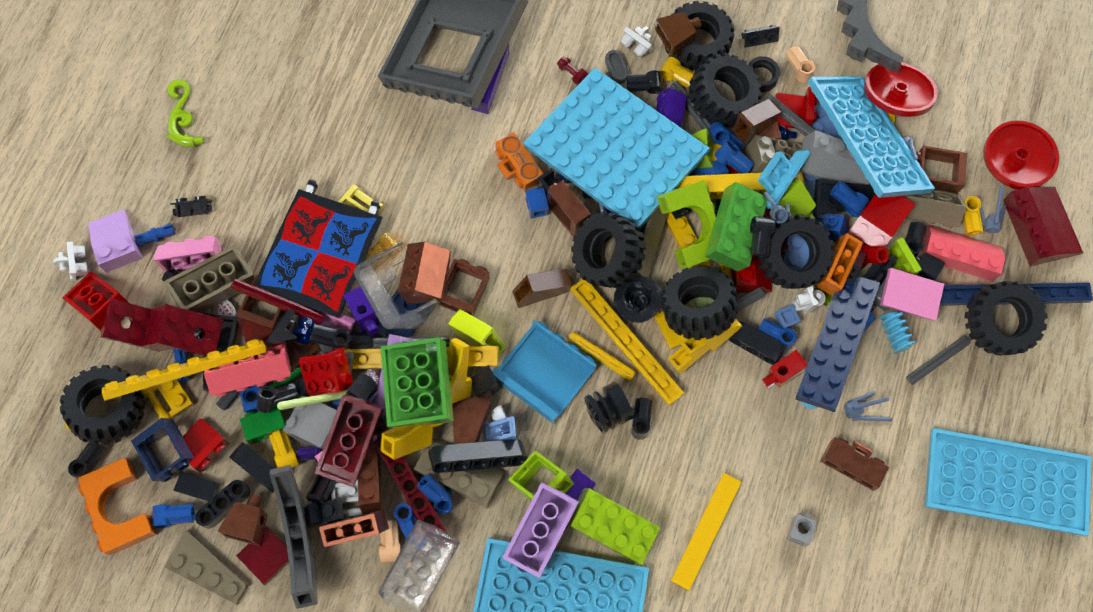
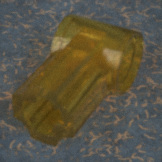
M386 232L378 238L377 244L369 249L365 261L374 269L388 256L392 257L397 254L402 245L389 232Z

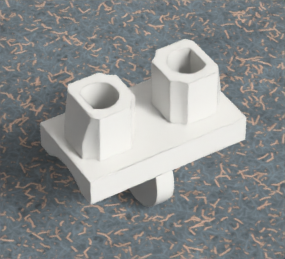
M627 26L623 30L625 35L621 40V44L629 49L633 42L637 43L638 46L633 52L640 58L645 56L647 52L651 54L654 50L652 44L644 39L646 38L650 41L652 38L648 34L649 27L645 26L643 29L637 27L635 31L639 35Z
M66 242L67 257H65L64 252H59L58 258L53 260V265L60 267L61 272L66 271V266H69L70 281H76V276L87 275L86 262L75 263V259L85 258L84 246H73V242Z
M813 286L807 287L802 294L796 296V300H792L791 304H793L796 312L804 311L805 315L810 314L816 307L823 305L825 295L822 291L814 290Z

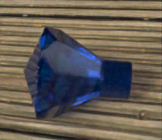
M785 126L779 127L782 140L796 139V131H790Z

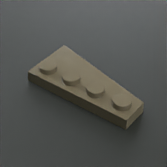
M185 530L164 566L238 605L248 587L244 581L224 565L219 558L212 554L188 530Z

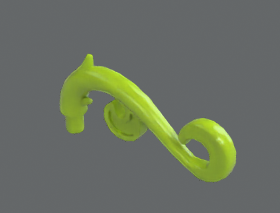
M173 80L167 87L168 94L174 99H179L180 95L175 93L177 88H184V94L169 116V135H166L165 138L183 147H196V145L204 144L203 137L194 138V136L189 137L187 134L183 136L177 130V121L179 126L187 128L192 125L193 117L188 111L181 110L190 93L189 84L184 80Z

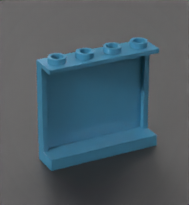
M533 320L531 328L500 367L493 370V374L497 383L552 424H555L595 372L597 365L590 356H584L579 353L580 350L575 345H568L564 342V338L560 334H553L549 331L546 324Z

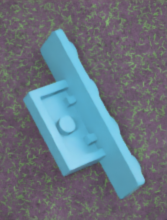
M809 150L796 151L790 161L781 151L776 152L757 179L776 205H778L779 200L788 190L793 179L796 178L802 165L806 163L810 155ZM767 201L765 209H772L773 207Z

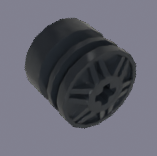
M616 382L603 387L604 397L598 391L593 392V397L589 394L584 397L587 412L592 422L603 434L608 432V426L610 429L615 428L614 418L620 424H624L634 418L630 403Z

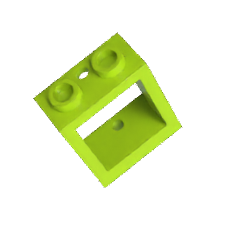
M534 451L508 479L515 490L529 501H532L534 495L525 489L524 486L541 467L555 475L548 486L566 493L574 484L567 473L537 451Z

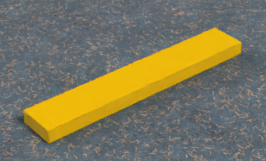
M726 473L722 474L670 580L672 583L687 591L690 590L741 485V481Z

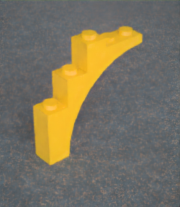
M457 338L450 340L447 356L452 406L455 402L471 397L472 379L467 376L470 345ZM444 423L394 427L382 433L381 451L395 460L428 447L432 444L433 427Z

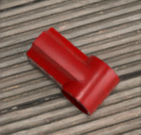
M863 243L860 251L867 254L862 268H865L868 264L886 263L889 259V251L885 247H871Z

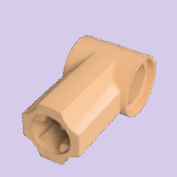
M794 46L786 52L785 57L797 73V80L801 83H807L813 77L815 64L806 58L800 47Z
M388 520L389 529L380 533L379 555L381 563L402 561V548L399 542L397 520Z

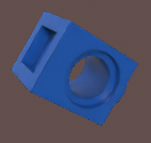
M535 187L525 191L530 219L549 215V206L544 188Z
M826 214L822 229H828L830 233L828 236L829 240L835 242L836 239L848 233L849 225L845 215Z
M253 385L244 391H240L243 409L246 414L253 411L256 413L260 412L256 408L257 399L249 402V398L253 394H257L258 398V390L261 386Z

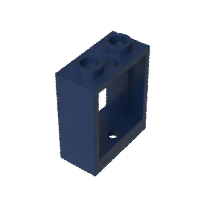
M171 418L159 419L131 440L152 481L167 482L174 477L173 474L186 469L194 459L175 421ZM167 433L180 458L163 470L150 445Z

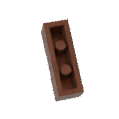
M833 438L829 442L820 462L872 491L878 489L889 469L885 462L876 457L870 458L873 450L856 440L850 446L848 441L843 438ZM855 449L858 450L859 452L865 454V456H863L862 454L856 452Z
M383 509L331 522L319 527L324 547L380 534L389 529L385 510Z

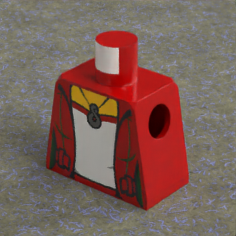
M796 349L771 366L768 371L769 375L764 377L762 382L767 389L775 384L780 388L804 373L807 363ZM783 371L785 375H780L778 372Z

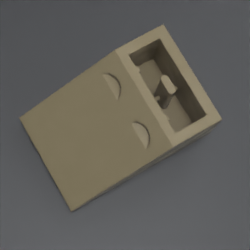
M754 135L745 148L746 156L754 162L750 169L751 173H762L776 152L781 151L790 161L796 151H802V144Z

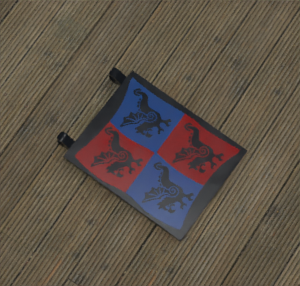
M310 179L306 191L298 189L253 286L307 308L340 318L346 304L343 295L352 290L383 219L382 216L377 215L380 210L379 201L372 200L369 212L316 195L314 193L318 188L317 182Z

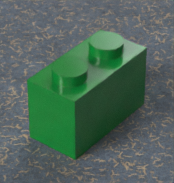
M277 406L270 413H256L253 411L240 418L245 439L250 445L269 439V435L275 431L283 430L286 426L283 411L279 410Z

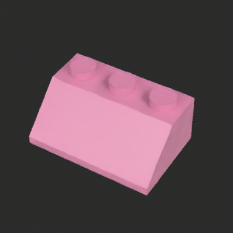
M205 236L198 240L186 239L179 243L167 242L157 247L154 261L164 272L173 268L176 271H184L220 253L221 244L213 236Z

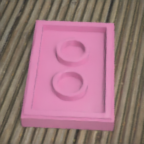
M889 268L880 305L927 320L936 321L944 284Z

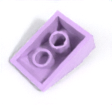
M124 209L88 223L92 248L97 263L106 273L143 259Z

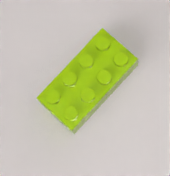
M584 488L578 498L579 503L567 526L626 559L643 565L660 527L594 490Z

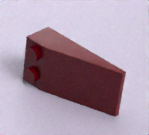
M349 394L342 395L315 474L354 487L379 427L385 407Z

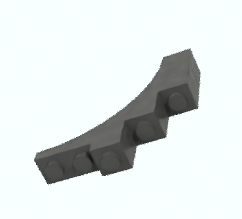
M839 0L837 10L844 15H848L843 22L841 32L853 38L848 44L846 55L861 63L867 58L871 62L885 67L887 70L898 73L904 57L888 48L874 32L867 14V0Z
M291 465L271 469L270 478L278 501L286 538L291 577V595L297 609L318 604L317 568L312 556L311 535L306 523V505L302 493L298 489Z

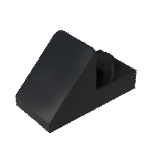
M288 309L265 341L264 344L266 346L293 342L298 339L297 336L286 330H289L294 323L293 316L295 312Z
M489 365L471 377L472 389L477 397L489 391L491 395L499 392L497 380Z
M337 498L325 503L309 502L306 506L307 526L310 528L343 520L342 499Z

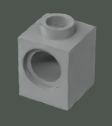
M805 513L795 515L786 540L803 547L810 545L817 521L812 520V516ZM798 524H803L806 527L805 534L799 532Z

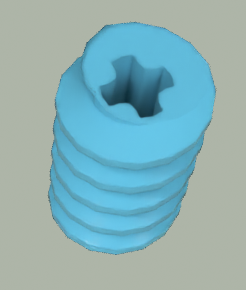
M894 311L879 317L880 320H884L881 323L882 327H887L884 333L890 334L887 340L893 341L890 344V348H896L892 352L893 354L906 351L916 343L915 341L908 340L913 336L912 334L905 333L910 327H903V324L907 322L906 319H900L904 312Z

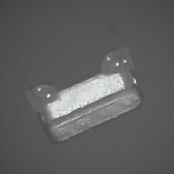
M403 242L358 264L354 269V275L380 323L386 329H416L442 315L436 299L415 310L401 314L386 286L391 284L396 278V272L393 267L404 262L406 248Z

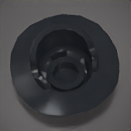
M637 275L634 279H630V283L616 288L613 302L616 310L625 319L635 323H643L654 317L661 309L662 290L652 279Z

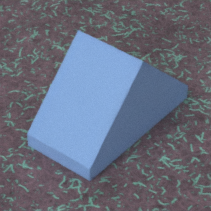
M511 416L485 424V442L516 439L515 417Z

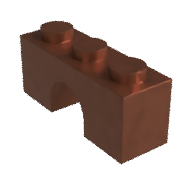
M377 447L369 449L358 476V503L362 514L383 509L379 477H381V464Z

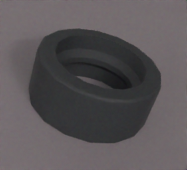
M765 56L753 58L748 63V66L753 68L763 67L772 74L770 81L761 82L762 89L760 91L768 92L772 90L780 76L778 64L773 59Z

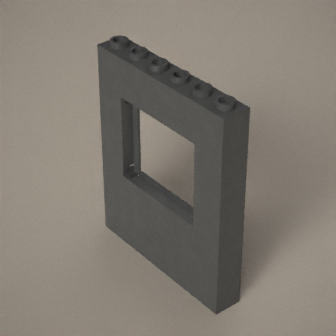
M417 0L378 75L382 85L387 89H398L404 93L411 92L418 96L431 97L434 100L441 99L451 104L458 103L465 107L478 108L529 1ZM434 27L481 36L463 74L416 64Z

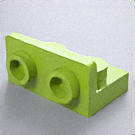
M903 237L897 239L891 247L887 248L889 251L888 256L893 255L896 258L895 261L897 263L893 269L917 275L922 270Z

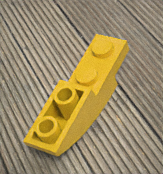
M735 319L728 330H723L721 335H714L711 339L701 338V340H694V338H684L679 342L681 347L667 359L682 374L709 349L714 352L736 333L742 325Z

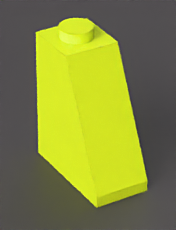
M461 309L458 310L448 323L455 334L472 346H498L499 356L506 348L493 327Z

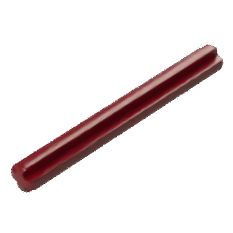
M234 279L231 284L233 290L287 311L290 309L295 312V315L314 323L321 324L324 320V314L241 280Z

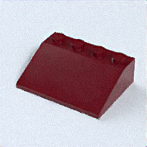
M1027 187L1011 191L1003 199L1030 267L1083 254L1056 187Z

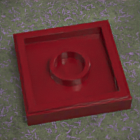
M268 526L265 527L261 546L248 543L236 555L263 585H266L289 562L287 546Z

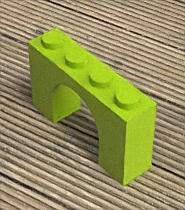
M705 181L695 182L657 195L662 214L686 207L695 211L701 220L702 230L699 238L690 245L674 250L679 268H688L710 260L705 255L716 216L714 213L715 207L710 200L709 188Z

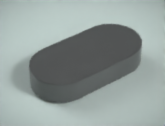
M617 50L609 51L605 56V64L609 75L616 83H625L629 72L624 58Z

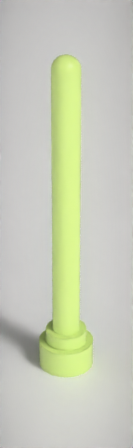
M348 390L282 401L277 404V408L284 410L338 400Z

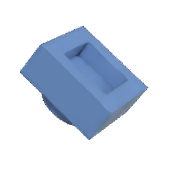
M793 304L774 313L779 325L783 328H790L801 322Z

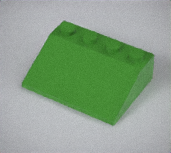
M437 337L381 346L387 427L453 422L446 342Z

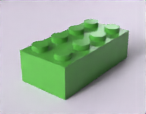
M737 182L725 188L705 257L736 271L749 267L752 259L751 245L753 233L750 232L751 220L753 216L763 217L768 201L767 198Z

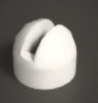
M501 405L491 412L494 421L507 418Z

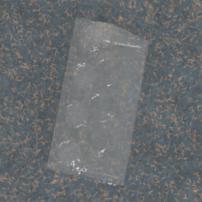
M417 520L378 591L386 605L409 612H422L460 542L436 526Z

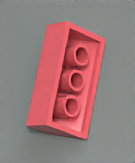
M928 225L920 255L921 257L926 252L945 263L944 267L992 282L1002 274L1005 261L1002 247L932 225Z
M286 343L267 347V352L205 370L204 376L210 396L217 395L220 397L228 394L229 391H244L249 386L256 385L259 387L268 384L269 381L276 380L279 382L288 379L291 376V365Z

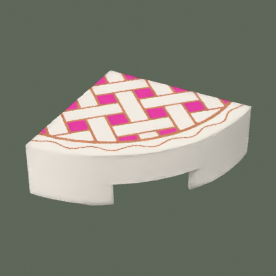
M226 300L218 305L216 315L237 317V312L232 303Z

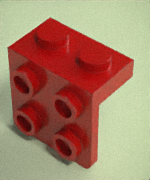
M808 87L804 96L777 93L775 95L777 100L809 126H811L812 122L816 121L817 111H814V107L817 105L818 99L812 92L811 87ZM779 116L777 120L779 127L794 128Z
M344 347L336 348L326 354L304 356L299 359L307 393L311 396L339 393L353 384Z
M199 419L183 435L194 456V459L189 464L200 473L206 470L212 464V461L222 454L230 444L204 419Z

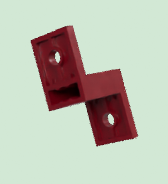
M110 299L100 338L157 352L178 349L207 357L208 353L217 350L223 319L168 304L150 309ZM125 317L130 320L129 328L122 327V318ZM197 328L203 331L201 339L195 337L194 332Z

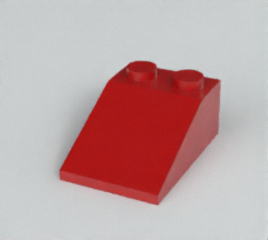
M875 194L849 232L871 247H886L915 206V203L904 196L879 198Z
M92 271L62 297L101 332L109 300L116 299L129 303L118 291Z

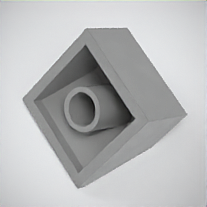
M323 403L295 407L292 415L286 422L283 432L299 442L323 449L337 410Z

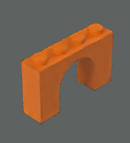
M123 458L78 478L80 483L78 489L80 494L85 497L86 503L84 507L86 512L91 515V527L94 533L98 535L97 545L101 552L113 555L158 535L156 529L152 527V517L144 513L119 524L111 523L106 517L105 503L108 496L115 489L138 480L132 461Z

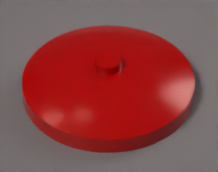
M902 63L898 73L887 70L878 64L869 70L864 81V90L870 101L878 108L897 116L915 117L923 115L932 109L938 96L934 81L922 70Z
M1016 120L999 125L990 133L984 144L983 157L987 169L1000 183L1013 189L1019 190L1044 185L1053 177L1059 165V151L1053 138L1041 127L1027 121Z

